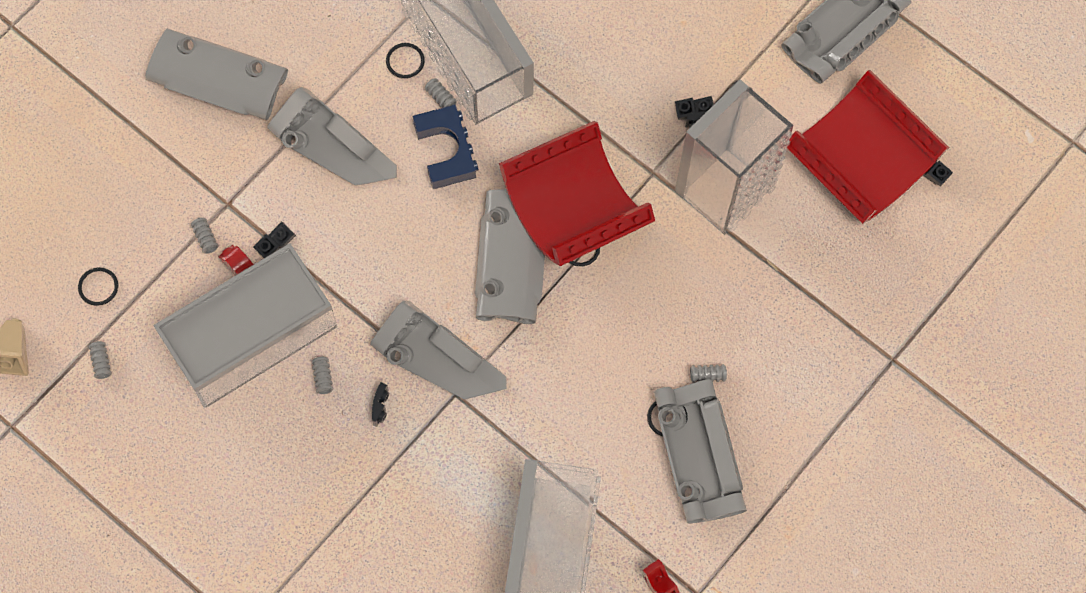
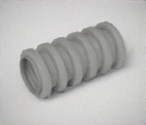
M437 78L431 79L425 85V90L436 100L441 108L457 103V100L442 86V83Z
M195 219L191 223V228H193L195 237L198 238L197 241L200 243V247L203 248L202 252L205 254L214 252L219 245L216 243L214 234L211 233L212 230L209 228L207 219Z
M102 341L93 342L88 346L89 350H91L90 355L91 361H93L94 377L97 379H104L112 374L110 371L111 367L108 365L107 348H104L106 343Z
M316 357L311 361L313 364L312 369L314 370L313 375L316 376L314 377L315 387L317 388L316 393L328 394L333 391L331 386L333 384L331 381L332 377L329 375L331 370L328 369L330 368L329 359L327 357Z
M717 364L715 367L713 365L709 367L707 365L703 367L692 365L690 368L691 381L695 383V381L711 379L712 381L716 380V382L720 380L725 382L727 379L725 364L721 366Z

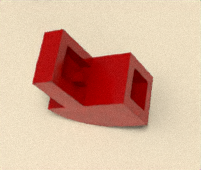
M231 245L218 256L221 262L229 267L235 276L254 265L238 246Z
M659 559L642 570L645 575L644 580L653 593H680L677 585L668 576L663 563Z

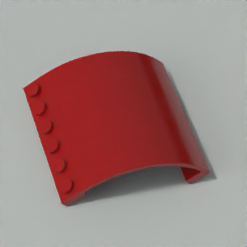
M868 70L856 83L855 87L821 120L802 134L798 130L795 131L784 143V146L862 224L876 217L900 198L950 148L871 70Z
M592 121L499 163L508 196L524 229L542 253L559 266L655 222L652 205L647 202L637 206L617 180L605 155L599 124L596 121Z

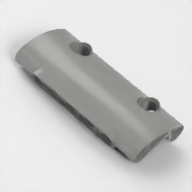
M825 0L803 21L798 23L795 33L781 44L782 49L804 73L822 84L835 71L844 70L897 22L899 14L911 4V0Z
M167 28L153 51L145 78L146 80L164 85V88L244 115L250 114L268 120L274 106L279 85L284 84L288 69ZM190 40L194 44L191 50L188 48V42ZM258 63L262 65V71L260 73L256 70V65Z
M489 190L486 192L485 215L481 218L475 296L478 299L476 319L491 321L495 318H501L523 324L536 323L537 304L542 297L545 255L524 229L513 208L507 190Z
M707 379L676 389L663 387L655 390L654 395L659 410L658 418L677 493L681 498L687 523L707 522L746 512L741 491L743 490L740 473L723 409L719 399L716 397L713 381ZM682 406H684V407L686 408V411H687V413H688V420H687V422H686V414H685L684 408H683ZM672 413V420L666 422V416ZM688 488H692V494L686 497L685 491Z

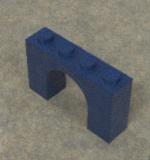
M456 104L412 116L418 140L444 134L452 137L459 145L457 153L451 159L427 166L433 189L476 178V171H479L477 161L472 160L473 148L471 143H467L468 132L466 127H462L463 115L461 110H457Z

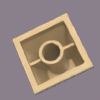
M16 318L6 320L0 327V374L28 376L27 348L23 323Z

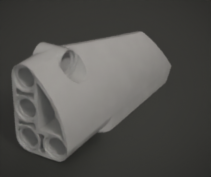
M298 88L268 124V129L283 142L284 146L297 151L354 185L397 178V165L342 116L334 113L306 88ZM293 136H295V137H296V141H295V143L292 145V144H291V139H292Z
M402 301L395 308L370 343L371 346L387 358L389 363L398 365L462 399H469L507 389V377L446 327L437 324L410 301ZM397 351L401 353V359L399 361L395 359V353Z

